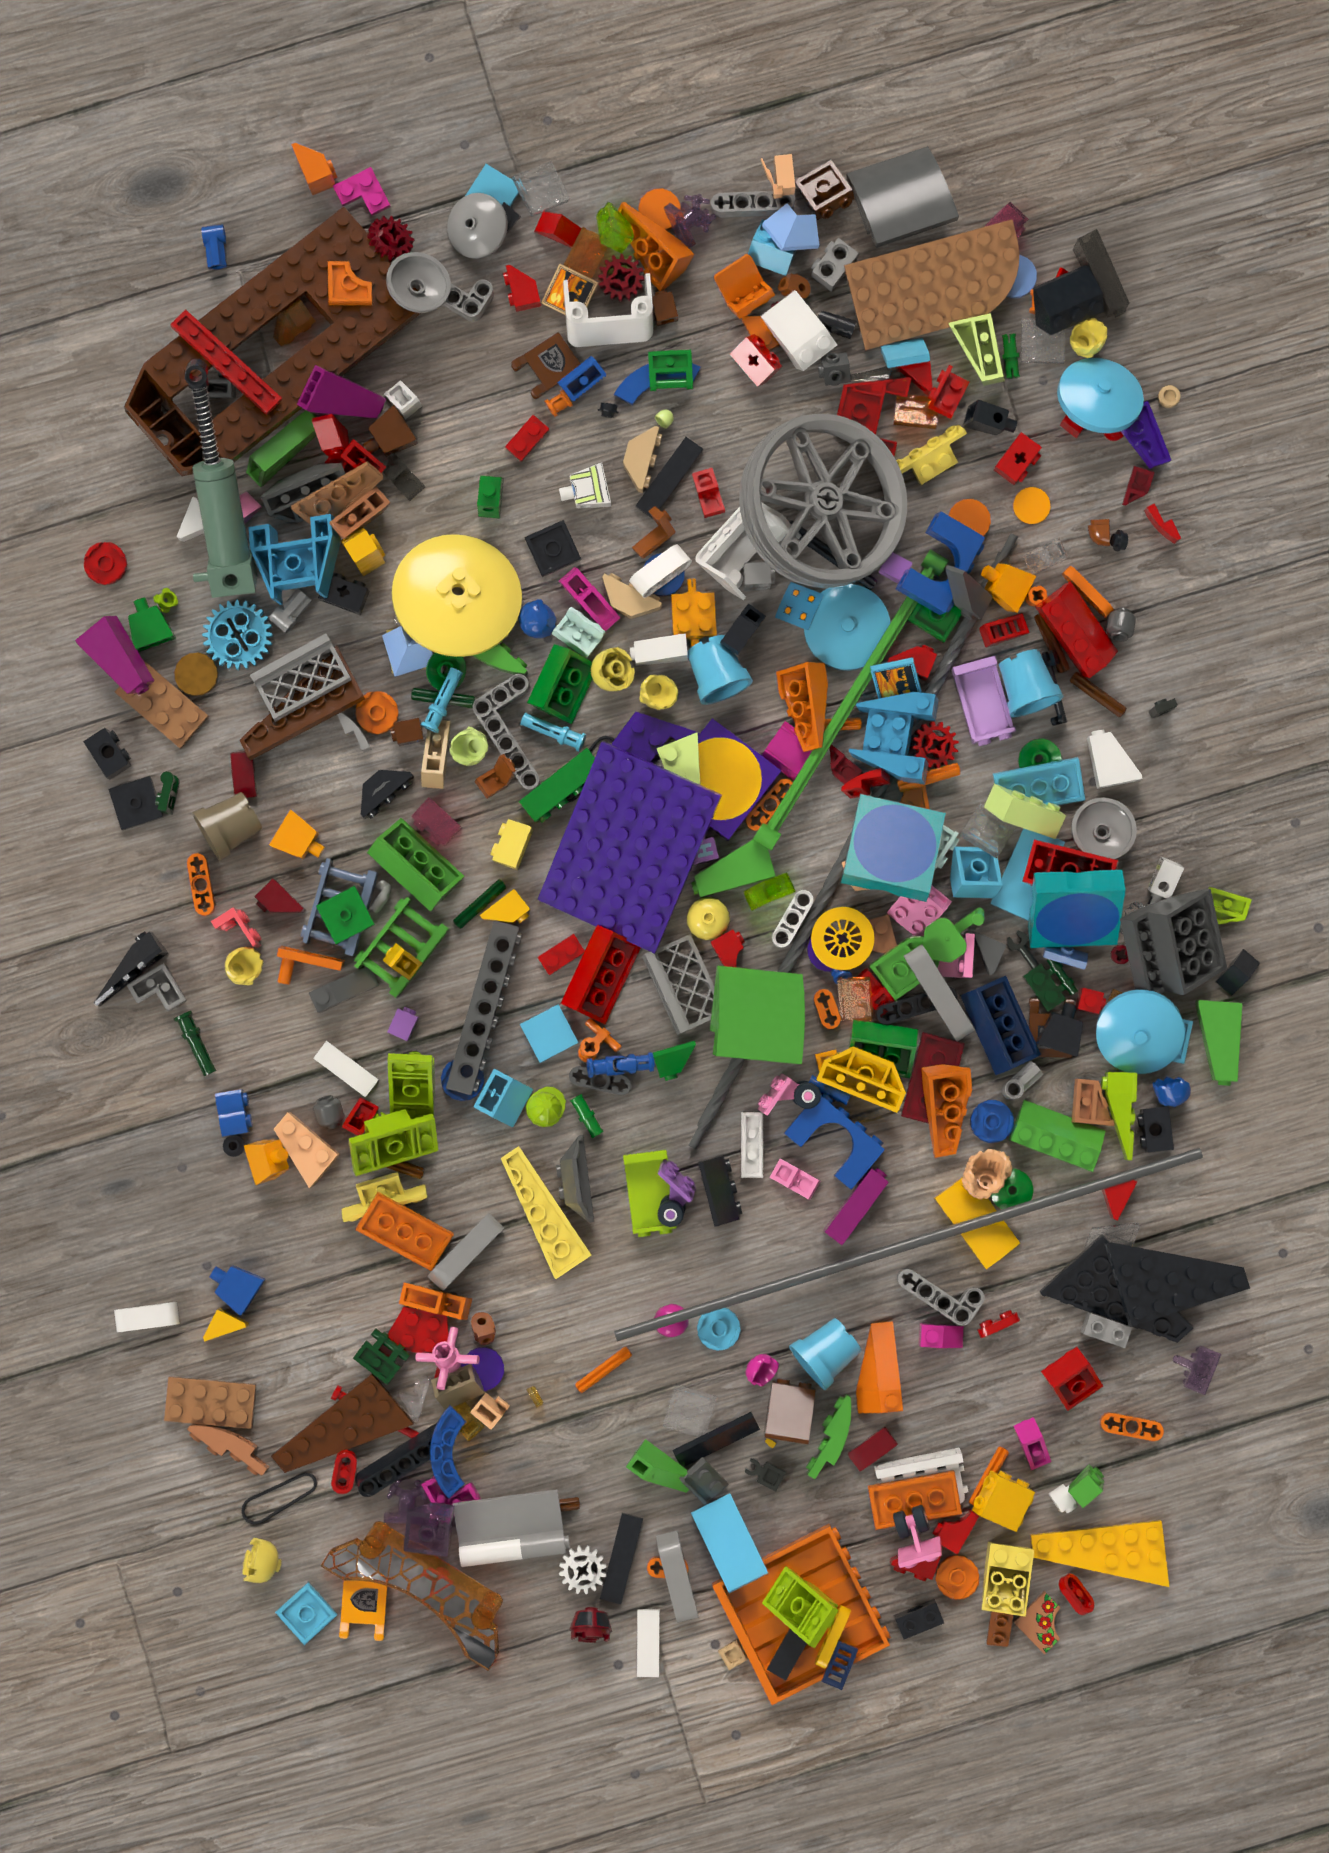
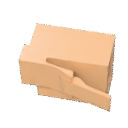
M792 154L774 156L776 184L773 182L770 170L766 168L763 158H761L762 166L773 188L774 199L782 198L785 195H794L795 179Z
M485 1393L470 1413L492 1430L510 1405L499 1396L494 1400Z

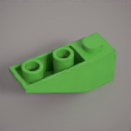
M645 1439L634 1452L626 1468L645 1481L687 1493L689 1489L679 1478L686 1476L688 1470Z

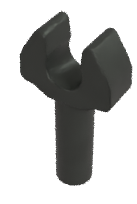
M1018 930L1016 933L1020 937L1021 942L1015 944L1008 937V948L1010 951H1020L1031 969H1034L1039 963L1026 946L1029 937L1024 932Z

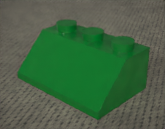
M554 644L527 703L542 712L572 724L593 680L591 676L592 662L571 649Z
M853 1020L848 1048L854 1046L894 1062L899 1076L910 1078L917 1049L918 1029Z

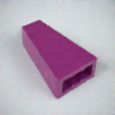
M315 365L297 405L309 412L378 418L379 413L384 408L386 398Z
M104 616L75 640L127 694H143L149 690L148 686L154 682L152 675L117 616Z
M870 1168L823 1231L843 1245L889 1183L885 1179L887 1175L878 1168L875 1171Z

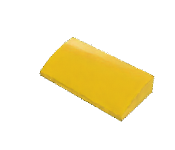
M963 1177L934 1197L953 1225L997 1211L988 1198L977 1199L970 1195L962 1183ZM1005 1221L960 1234L986 1270L1020 1244Z

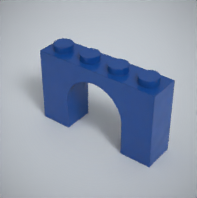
M942 511L934 515L925 532L945 544L953 554L954 567L964 570L968 574L974 567L973 560L975 556H979L984 548V544H982L985 539L984 536ZM910 568L905 570L896 587L897 591L938 615L949 612L954 605L948 579L942 582L934 581Z
M823 1093L818 1105L812 1109H803L784 1134L798 1146L802 1147L813 1132L823 1124L837 1123L846 1128L852 1138V1151L834 1176L852 1190L885 1149L881 1146L884 1143L875 1135L872 1138L865 1133L867 1128L858 1121L854 1124L848 1119L850 1114L842 1107L836 1109L832 1105L833 1100Z

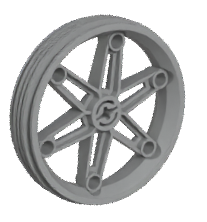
M809 414L783 423L769 432L757 444L746 463L741 478L739 490L740 513L745 531L752 545L771 568L784 577L800 584L820 588H834L854 583L870 575L890 557L904 530L907 516V493L898 463L891 451L877 435L849 418L831 414ZM819 432L834 435L849 442L850 446L827 472L808 433ZM796 436L800 439V444L796 441ZM786 441L799 482L762 479L770 457ZM855 448L859 450L860 456L856 453ZM802 452L806 453L819 481L811 482ZM866 458L879 477L885 501L848 491ZM850 461L852 465L838 488L831 481L846 462ZM761 485L766 489V494L762 491ZM776 489L805 492L804 502L777 495ZM761 500L799 511L781 545L767 525ZM843 500L871 507L870 512L842 509ZM881 508L884 510L885 516L881 513ZM808 514H810L816 521L798 542L795 537ZM834 518L846 548L842 550L828 522ZM848 519L884 523L877 543L863 560H861ZM819 530L837 561L838 570L815 568L796 559ZM787 546L791 549L792 555L788 553ZM847 557L851 560V565L848 564Z

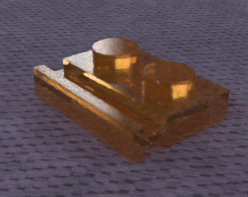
M582 227L563 265L593 279L611 240Z
M909 394L907 398L896 396L893 425L936 429L938 413L928 408L931 400L927 396Z
M839 977L837 985L841 1021H844V1019H850V1021H872L873 1009L870 977H848V979Z

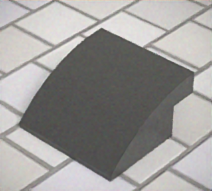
M928 146L846 174L867 235L871 234L876 248L958 221L959 215L940 167Z
M1202 889L1173 896L1142 907L1120 918L1135 990H1149L1159 994L1170 992L1185 995L1227 969L1211 889Z

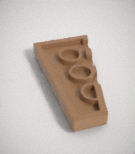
M367 461L291 505V508L310 525V517L332 514L334 517H337L371 491L383 479V474Z

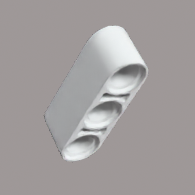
M676 544L637 571L629 581L640 595L646 598L687 569L692 560Z
M801 890L792 899L772 935V942L776 947L785 948L791 943L813 904V896L809 891ZM804 894L808 896L809 904L807 906H800L798 904L797 898L799 895ZM794 913L798 916L799 921L796 925H790L787 922L786 917L788 914ZM784 932L787 934L788 940L785 944H779L776 941L777 933Z
M177 1302L114 1310L117 1332L180 1324Z

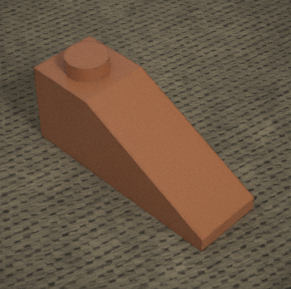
M376 486L331 520L329 524L344 540L381 515L390 504V501Z

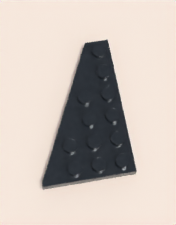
M1101 1234L1040 1290V1294L1129 1326L1104 1245L1110 1241ZM1180 1312L1130 1326L1151 1332L1159 1337H1165L1176 1343L1193 1329V1326Z
M1112 1242L1104 1244L1129 1326H1135L1250 1289L1244 1267Z

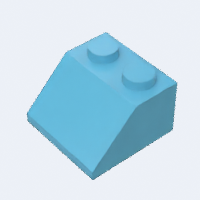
M954 847L950 873L953 897L995 898L1003 886L996 848Z

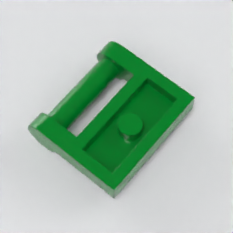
M691 349L648 352L650 392L657 391L656 389L668 388L693 389ZM686 373V379L656 380L657 374Z

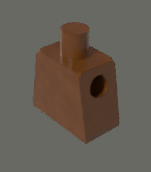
M393 405L368 428L373 438L365 442L363 446L371 454L381 449L384 455L388 457L418 444L395 405Z

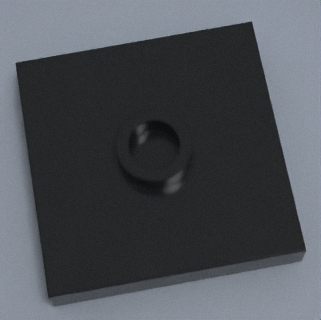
M564 520L524 537L542 577L581 560Z
M151 776L108 789L122 831L164 818L163 813L158 810V805L155 804L157 794Z

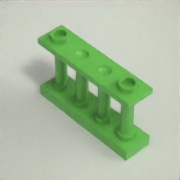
M408 897L405 900L401 898L394 907L396 912L367 950L365 952L361 950L354 959L357 962L354 967L360 970L364 965L387 982L391 988L389 993L395 998L400 996L413 977L410 980L404 976L400 978L397 976L393 977L369 958L376 947L385 954L391 948L382 941L389 930L416 950L415 952L418 955L415 958L421 961L422 965L450 930L442 923L440 926H434L410 908L408 905L412 900ZM402 913L429 932L428 935L431 938L426 944L419 942L395 924Z

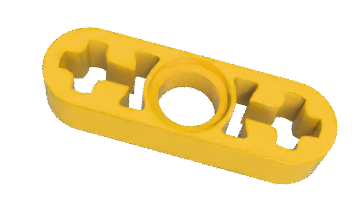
M842 1605L838 1608L839 1611L834 1617V1623L829 1628L815 1660V1665L824 1669L831 1659L851 1612V1609Z

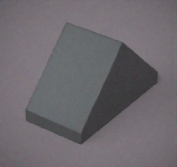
M977 933L975 934L974 941L989 976L995 973L1006 945Z

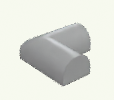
M165 963L127 984L137 1004L156 993L167 1011H171L187 1001Z

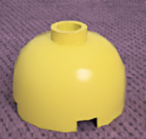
M616 647L606 649L596 655L591 665V676L599 688L606 691H620L630 686L634 679L635 671L634 668H631L630 661L632 659L627 652Z
M704 897L695 901L687 913V925L691 933L702 940H714L722 936L730 922L729 911L725 904L712 897Z
M253 1538L250 1542L253 1545L251 1552L249 1550L246 1551L243 1562L242 1574L247 1575L243 1580L253 1583L267 1582L273 1577L275 1572H279L281 1559H278V1551L271 1542Z

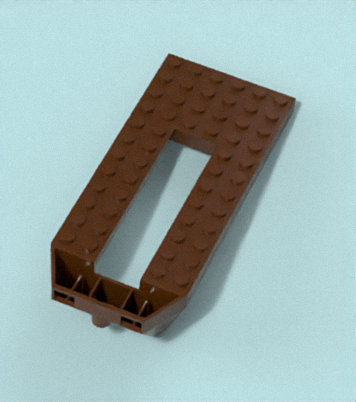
M345 207L338 210L198 320L231 351L235 350L303 295L310 300L331 324V326L263 379L267 385L282 397V401L268 415L263 413L245 395H242L213 418L212 424H214L213 429L215 430L214 435L216 436L215 440L217 441L216 446L218 447L217 453L219 452V458H228L236 462L301 410L302 407L298 406L297 403L315 365L342 377L421 314L403 308L391 297L387 289L386 275L392 261H389L386 255L381 258V252H374L375 246H369L371 239L367 238L368 233ZM328 261H349L351 270L357 277L363 281L372 282V305H329ZM179 335L143 364L124 405V409L127 415L154 444L155 448L162 453L183 477L192 475V467L204 461L202 457L204 450L201 448L203 445L201 443L202 439L199 437L201 435L200 432L173 402V398L188 387V383L185 380V370L191 360L200 359L204 361L208 366V370L213 366ZM194 369L191 371V374L199 377L202 375V372ZM161 406L167 411V413L164 414L162 412ZM159 437H166L168 439L167 445L164 446L158 439Z

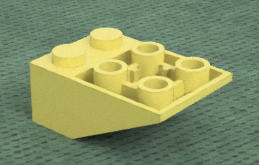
M988 1542L981 1610L1026 1617L1034 1549Z

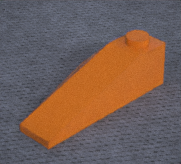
M622 202L613 220L625 241L630 242L635 251L633 253L636 260H640L645 269L643 271L644 274L650 273L651 283L659 291L665 290L686 271L694 253L677 237L627 203Z
M945 1064L921 1068L923 1091L934 1157L954 1155L957 1152L962 1132L963 1118L967 1113L968 1098L971 1097L972 1093L971 1069Z

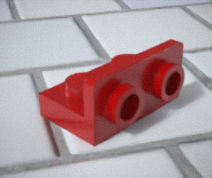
M951 365L948 366L946 371L941 370L936 381L940 384L937 388L933 387L928 396V399L931 400L928 408L949 419L952 418L970 381L951 373L953 368Z

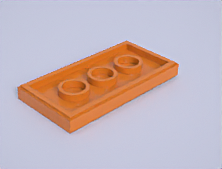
M380 1192L376 1193L356 1226V1231L430 1271L433 1270L454 1236L453 1232Z
M954 1470L868 1486L875 1530L895 1527L894 1513L903 1511L906 1516L913 1514L912 1508L919 1505L924 1507L928 1520L962 1514Z

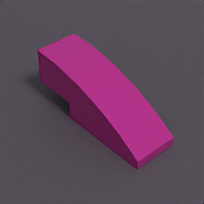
M572 568L559 580V583L603 630H608L620 619V616L578 568Z

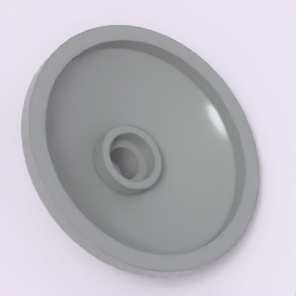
M484 193L469 194L461 198L450 212L447 223L449 240L452 246L466 257L480 259L490 256L498 250L506 237L507 215L503 206L494 197ZM472 220L473 225L469 227V222Z
M410 252L397 257L391 263L386 275L387 289L391 297L400 306L412 312L427 313L440 308L447 300L451 289V281L446 268L437 259L425 253Z
M1095 798L1087 801L1077 810L1072 820L1071 833L1074 843L1080 851L1116 860L1124 856L1133 846L1137 827L1132 813L1125 805L1111 798ZM1098 831H1103L1105 836H1099Z

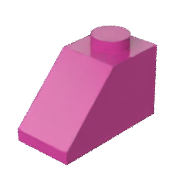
M920 1323L919 1346L962 1348L964 1326Z
M1034 1417L1014 1425L1017 1438L1030 1469L1034 1470L1050 1463L1051 1459L1044 1438Z

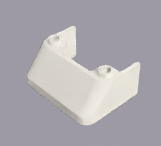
M650 273L644 276L646 296H639L633 300L631 315L588 318L587 307L582 302H569L568 280H563L567 338L569 343L574 347H590L648 341L653 335Z
M762 503L767 525L775 539L780 542L788 533L791 524L783 514ZM740 507L697 553L696 562L726 590L744 600L746 596L738 589L743 581V575L739 571L744 567V563H747L757 551L745 531ZM797 533L795 538L799 539L801 535Z

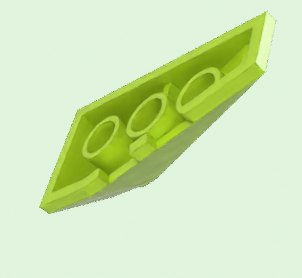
M1105 1072V1076L1101 1078V1088L1105 1090V1097L1114 1120V1126L1125 1160L1132 1161L1134 1131L1131 1130V1125H1134L1135 1121L1132 1103L1134 1104L1137 1099V1073Z

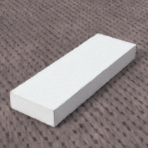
M328 1041L324 1043L314 1057L316 1061L364 1097L368 1096L379 1081V1079Z
M741 1112V1178H763L762 1112Z
M659 1609L637 1610V1677H659Z

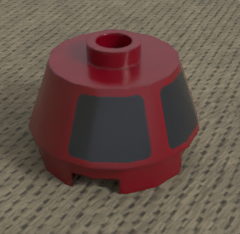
M586 1607L585 1610L575 1612L569 1631H571V1640L578 1637V1642L596 1643L599 1638H604L605 1642L610 1641L612 1628L606 1612L598 1611V1608Z

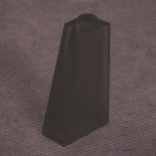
M1096 229L1078 238L1072 250L1081 267L1086 264L1090 267L1101 288L1105 314L1107 317L1114 315L1116 318L1126 312L1130 302L1101 236Z

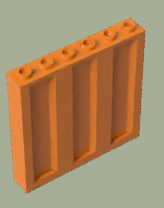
M830 1524L762 1557L769 1574L731 1593L728 1592L722 1578L712 1583V1587L771 1705L821 1681L827 1667L824 1669L815 1665V1660L829 1628H827L815 1648L808 1644L805 1646L786 1681L767 1670L789 1627L766 1608L762 1602L785 1566L791 1568L802 1579L818 1587L838 1605L837 1609L840 1605L851 1609L839 1640L858 1648L853 1664L890 1646L888 1639L891 1636L886 1626L881 1628L878 1622L881 1616L876 1606L871 1608L868 1602L871 1596L866 1586L861 1588L858 1582L861 1576L856 1566L851 1568L848 1562L851 1556L846 1546L841 1548L838 1540L842 1538L837 1528H831ZM839 1649L838 1653L849 1658L851 1656V1653ZM838 1657L835 1659L836 1662L847 1666L848 1664L847 1661ZM834 1665L832 1666V1670L837 1672L843 1670Z

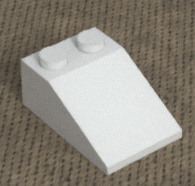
M796 290L761 316L795 368L801 371L806 370L837 346L826 327Z

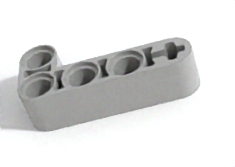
M773 191L717 193L711 199V212L714 216L720 218L772 216L783 207L779 203L782 199L789 200L791 203L789 206L793 210L795 193L794 195H785L782 198L776 199L773 197ZM742 200L745 201L748 204V206L742 209L739 208L736 205V203ZM766 200L769 206L762 208L758 205V202ZM730 201H733L732 209H730ZM718 202H722V209H719Z
M485 279L479 280L468 294L451 284L449 296L443 306L468 321H478L493 299V287L489 281ZM482 287L490 290L485 296L478 294L479 289ZM453 294L460 297L456 303L448 301L449 297ZM474 305L478 307V311L474 314L467 312L469 306Z
M488 1213L427 1277L443 1292L504 1227Z
M909 1268L901 1269L897 1274V1282L901 1287L960 1326H965L972 1321L985 1300L984 1293L977 1287L967 1288L960 1299L956 1300ZM909 1273H911L910 1278L913 1279L915 1282L918 1281V1278L921 1279V1281L916 1284L914 1291L911 1290L914 1287V1285H912L911 1283L906 1282L905 1284H903V1274L908 1275ZM923 1285H929L931 1288V1293L926 1297L921 1296L919 1292L920 1287ZM972 1291L979 1293V1300L975 1303H971L968 1300V1295ZM942 1297L949 1299V1305L945 1309L938 1307V1300ZM961 1309L967 1311V1318L964 1321H958L956 1318V1313Z
M678 1531L656 1535L658 1551L677 1623L699 1618Z

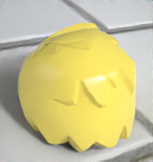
M1095 318L1078 323L1073 328L1070 336L1071 347L1078 356L1085 358L1094 357L1105 344L1107 327L1104 326L1103 322Z
M649 675L641 684L640 702L656 710L667 709L677 701V686L672 679L665 675Z
M241 947L233 950L226 957V975L235 984L252 985L253 981L262 971L263 960L260 959L261 954L251 947Z

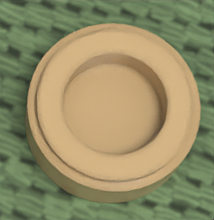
M1172 385L1163 387L1158 394V401L1165 408H1173L1180 400L1179 390Z

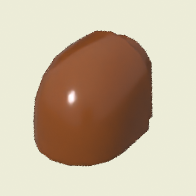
M791 273L780 280L778 290L785 297L796 290L801 298L804 299L809 296L811 287L808 280L804 277Z
M1110 519L1090 520L1091 525H1088V532L1092 541L1100 546H1110Z
M476 1313L471 1319L475 1341L479 1342L480 1345H488L494 1341L496 1334L493 1319L488 1313Z

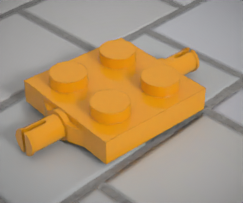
M695 578L692 579V584L691 579H687L688 592L671 594L673 635L686 634V639L691 640V647L699 643V639L717 636L714 593L696 591Z

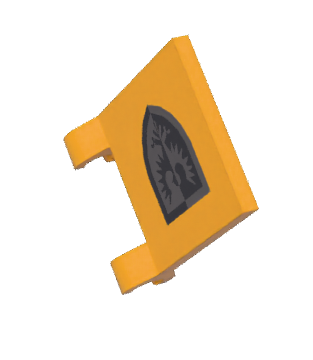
M344 1578L339 1630L340 1638L346 1639L349 1637L350 1623L374 1624V1639L376 1641L384 1639L388 1580L384 1582L375 1579Z

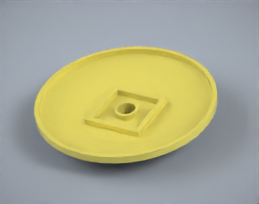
M442 535L420 543L403 558L394 575L392 603L400 625L418 644L438 654L465 657L488 651L501 643L509 635L520 614L522 590L514 567L498 549L474 537ZM460 587L464 593L462 595H455L452 589Z

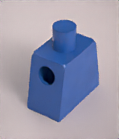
M234 1265L229 1268L227 1273L216 1266L209 1278L219 1283L215 1294L240 1316L244 1315L266 1280Z

